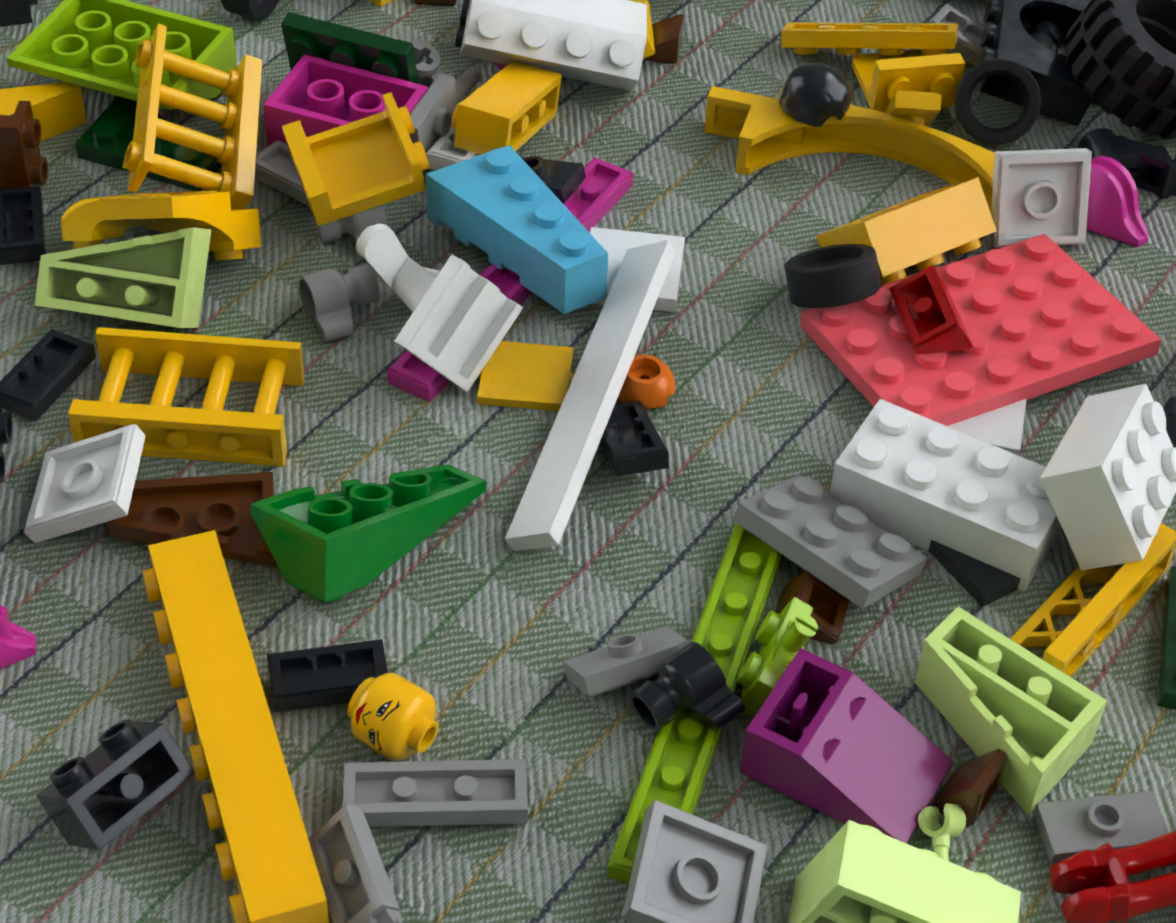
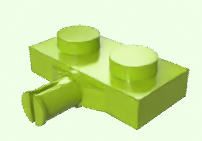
M793 597L779 614L772 610L767 614L755 636V640L761 643L758 654L756 652L751 653L737 677L736 682L743 685L739 696L745 706L743 713L752 718L755 717L799 649H804L805 644L816 634L815 631L818 630L817 622L811 617L813 607L796 597Z

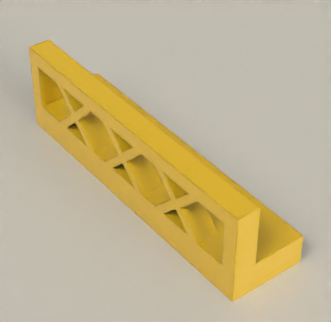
M1161 523L1142 561L1125 563L1121 568L1106 566L1081 571L1078 566L1010 639L1023 648L1047 647L1042 660L1072 678L1168 570L1176 549V531ZM1105 583L1093 599H1084L1081 590L1082 584ZM1077 614L1063 631L1054 630L1051 619L1053 615Z

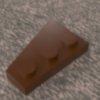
M273 472L135 481L128 515L107 522L110 538L151 545L215 530L223 558L277 567V563L251 515L252 503L275 496Z

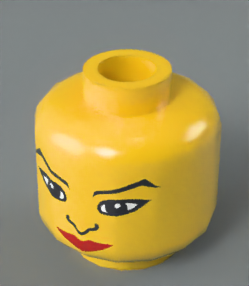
M384 673L376 678L370 677L364 680L354 692L348 705L347 715L351 719V732L360 743L391 761H402L415 752H425L435 740L439 730V723L435 721L437 705L433 696L399 674Z

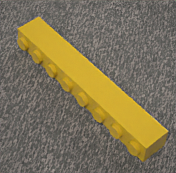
M213 530L148 545L152 568L142 570L143 581L149 603L160 601L162 610L153 612L160 646L171 643L174 652L164 655L171 688L183 687L186 698L176 700L183 733L186 735L195 732L198 744L189 746L194 775L197 782L208 779L211 789L210 793L201 795L207 824L210 831L221 828L225 842L215 844L222 880L225 882L235 879L239 894L228 897L233 922L329 923L327 899L216 532Z

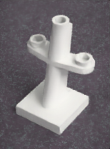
M376 224L367 227L356 242L357 254L370 264L413 312L395 339V342L454 385L468 392L523 307L507 298L489 280L478 275L464 260L451 254L441 271L422 267L407 255L389 226L386 224Z

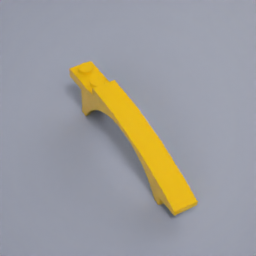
M712 86L709 91L704 132L739 139L735 173L750 175L775 162L808 154L827 152L868 154L916 166L936 175L951 185L979 177L991 212L995 153L957 136L881 111L850 104L842 120H837V114L830 116L823 126L813 127L798 122L787 115L779 104L780 99Z

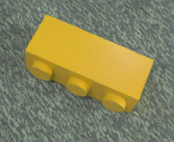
M517 61L509 63L466 99L456 105L451 121L452 128L456 129L454 147L482 155L491 150L510 145L516 152L557 115L562 74Z

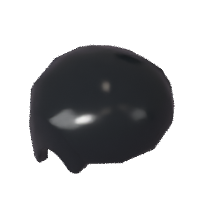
M809 63L797 67L790 73L784 84L779 104L783 111L796 121L813 127H821L832 115L837 114V120H842L853 99V90L845 75L834 67L819 63Z

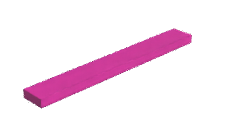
M595 157L584 167L586 178L568 200L563 203L588 232L633 186L632 172ZM490 264L480 274V276L500 289L499 291L507 298L519 305L533 293L520 284V276L512 270L505 268L500 270L493 264ZM407 350L387 370V381L389 384L428 402H431L449 382L448 379Z

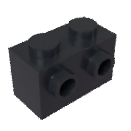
M130 719L123 720L107 729L99 737L98 740L101 745L85 758L76 757L65 762L50 775L52 783L38 793L36 797L68 845L100 851L195 774L164 723L131 721Z

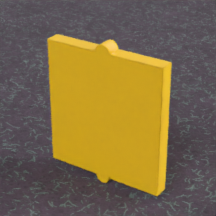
M501 341L478 376L480 383L477 404L559 411L574 376V373L571 372L574 347Z

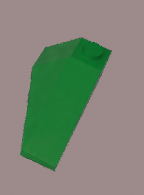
M449 464L392 473L389 476V484L383 485L376 483L362 484L358 479L341 481V491L315 495V490L311 486L292 489L252 503L251 515L286 582L310 594L317 601L331 602L341 599L346 593L368 585L484 493L486 491V481Z

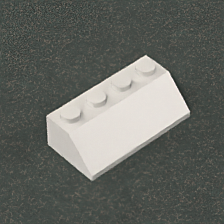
M470 0L460 55L505 65L512 61H517L560 73L562 77L631 91L638 83L647 39V4L630 0Z

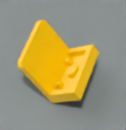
M921 49L904 50V53L901 55L891 56L878 53L857 54L853 56L852 68L870 109L885 112L892 97L898 90L939 93V95H942L941 108L955 107L956 90L963 78L965 61L961 53L927 56L921 54Z

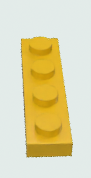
M787 22L781 30V48H793V53L801 55L818 53L819 48H835V53L840 55L860 54L861 48L878 49V54L901 55L904 53V49H921V54L928 56L947 54V49H955L958 42V23Z

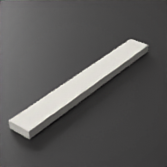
M669 240L627 249L506 534L505 540L514 552L557 546L560 543L675 257L676 251Z

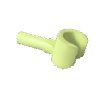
M946 803L943 809L945 820L941 827L938 807L927 806L918 815L919 827L924 834L932 837L933 852L940 858L949 861L950 838L957 837L963 832L966 825L965 812L957 804Z

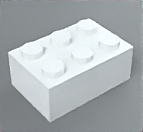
M1147 384L1087 396L1040 477L1081 571L1142 561L1176 493V447H1173L1166 431L1164 410L1159 402H1154Z

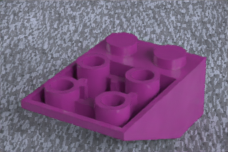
M800 648L746 729L740 773L844 824L851 820L861 825L872 826L883 834L908 844L919 825V813L925 807L930 806L951 769L953 760L855 673Z

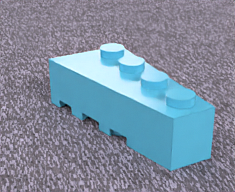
M510 145L426 173L428 220L438 227L445 223L454 230L457 240L467 247L472 244L478 246L488 253V261L500 270L505 268L518 274L521 285L563 314L606 299L608 252Z

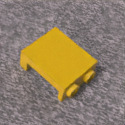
M392 92L382 95L385 106L383 112L306 137L300 120L282 126L292 161L317 227L426 190L422 172L430 168L426 152L421 141L412 143L409 135L415 133L411 116L406 106L397 107Z

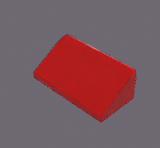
M933 265L889 288L917 354L959 351L973 347L950 292Z

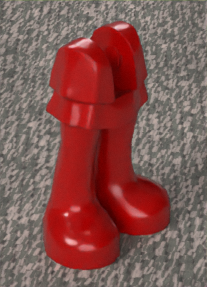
M1176 831L1126 848L1113 849L1106 842L1092 852L1086 849L1051 865L1049 877L1053 890L1064 894L1074 893L1067 897L1060 906L1066 922L1127 923L1128 919L1150 911L1176 906V872L1138 882L1128 883L1127 879L1129 876L1176 866Z

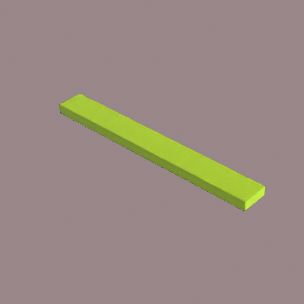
M735 523L692 642H697L713 656L724 674L726 685L735 694L739 683L736 682L737 677L750 655L784 556L737 523ZM680 708L676 710L675 719L657 732L610 858L607 870L608 878L629 884L645 812L654 800L694 815L725 726L718 731H712L690 712Z

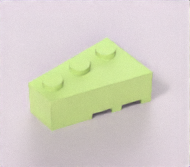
M191 227L159 235L142 236L126 241L41 255L35 306L176 328H198L211 229Z
M848 820L796 877L787 923H1018L1021 891L997 882L987 874L973 872L944 860L930 850L918 849L889 837L875 827L861 825Z

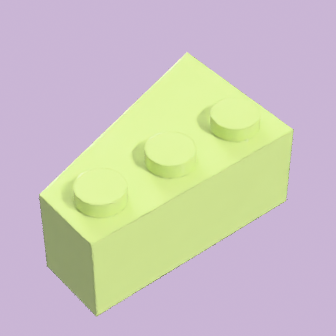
M959 606L925 639L915 679V684L978 757L996 749L1006 752L1005 757L1007 761L1000 783L1028 816L1035 809L1036 804L1045 798L1093 743L1107 700Z

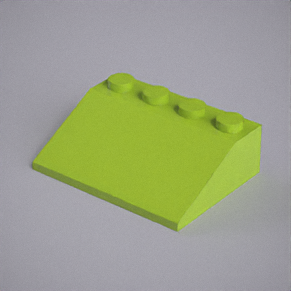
M63 0L6 58L7 65L10 67L137 101L141 67L135 65L136 52L143 38L150 40L159 23L167 26L164 51L228 72L230 69H237L233 28L127 0ZM162 70L161 84L204 99L217 97L222 91L221 89ZM159 103V108L167 110L175 109L173 107Z

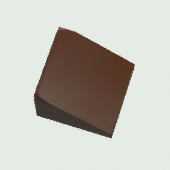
M683 14L652 24L655 54L643 60L677 63L683 38Z
M805 571L782 589L775 612L779 614L793 597L798 598L813 607L811 617L817 622L818 630L815 631L816 634L810 639L833 645L839 640L850 600L808 571Z
M996 749L958 766L933 800L932 806L938 807L939 812L944 814L943 809L946 803L957 804L965 812V827L973 826L998 790L1007 761L1005 757L1006 752Z

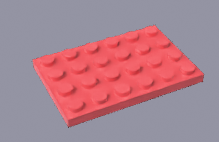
M1046 234L1031 237L935 268L947 286L973 344V347L970 349L927 354L916 353L889 289L909 277L881 285V288L874 295L857 302L835 307L809 308L801 311L800 327L873 407L879 399H882L946 426L1158 355L1161 343L1160 337Z

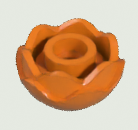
M636 355L617 399L622 403L636 400L641 401L645 410L664 407L670 395L675 394L676 382L674 374L669 366L659 358L652 355Z

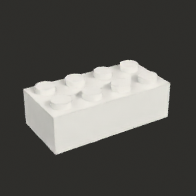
M879 399L834 465L830 488L832 496L846 505L859 508L866 514L867 519L887 532L899 535L916 546L929 550L930 542L933 540L1021 578L1018 590L1023 592L1026 591L1062 528L1040 480L1046 468L1045 466L882 399Z

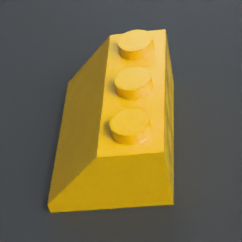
M979 177L926 192L816 235L821 247L843 244H864L873 247L877 255L881 285L907 277L904 269L914 264L917 271L931 265L935 266L944 262L942 253L953 249L955 256L977 249L982 246L979 238L997 230Z

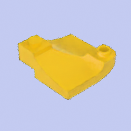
M217 190L135 193L86 198L70 206L60 221L62 241H72L73 249L103 244V239L123 237L125 230L134 226L150 228L165 233L191 227L211 229L209 251H213L214 260L243 258V249L261 247L259 208L231 209L230 192H217Z

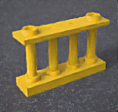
M158 23L150 40L144 38L141 40L135 56V65L141 67L133 141L128 145L123 161V168L129 170L127 190L137 193L147 173L152 172L208 191L230 192L231 209H246L254 196L262 60L245 54L236 70L230 69L228 72L164 51L167 26ZM162 70L221 89L222 95L227 96L226 105L161 84ZM159 103L219 123V127L225 130L224 138L220 139L159 119ZM159 138L217 157V162L222 164V171L220 174L156 154L154 153L155 139Z
M97 327L95 336L102 371H107L98 401L72 400L68 418L74 443L136 424L146 435L141 456L284 467L287 456L284 415L275 414L282 385L303 386L304 384L301 342ZM129 373L158 375L150 405L120 403ZM180 377L210 379L201 409L171 406ZM231 381L261 383L253 413L223 410Z

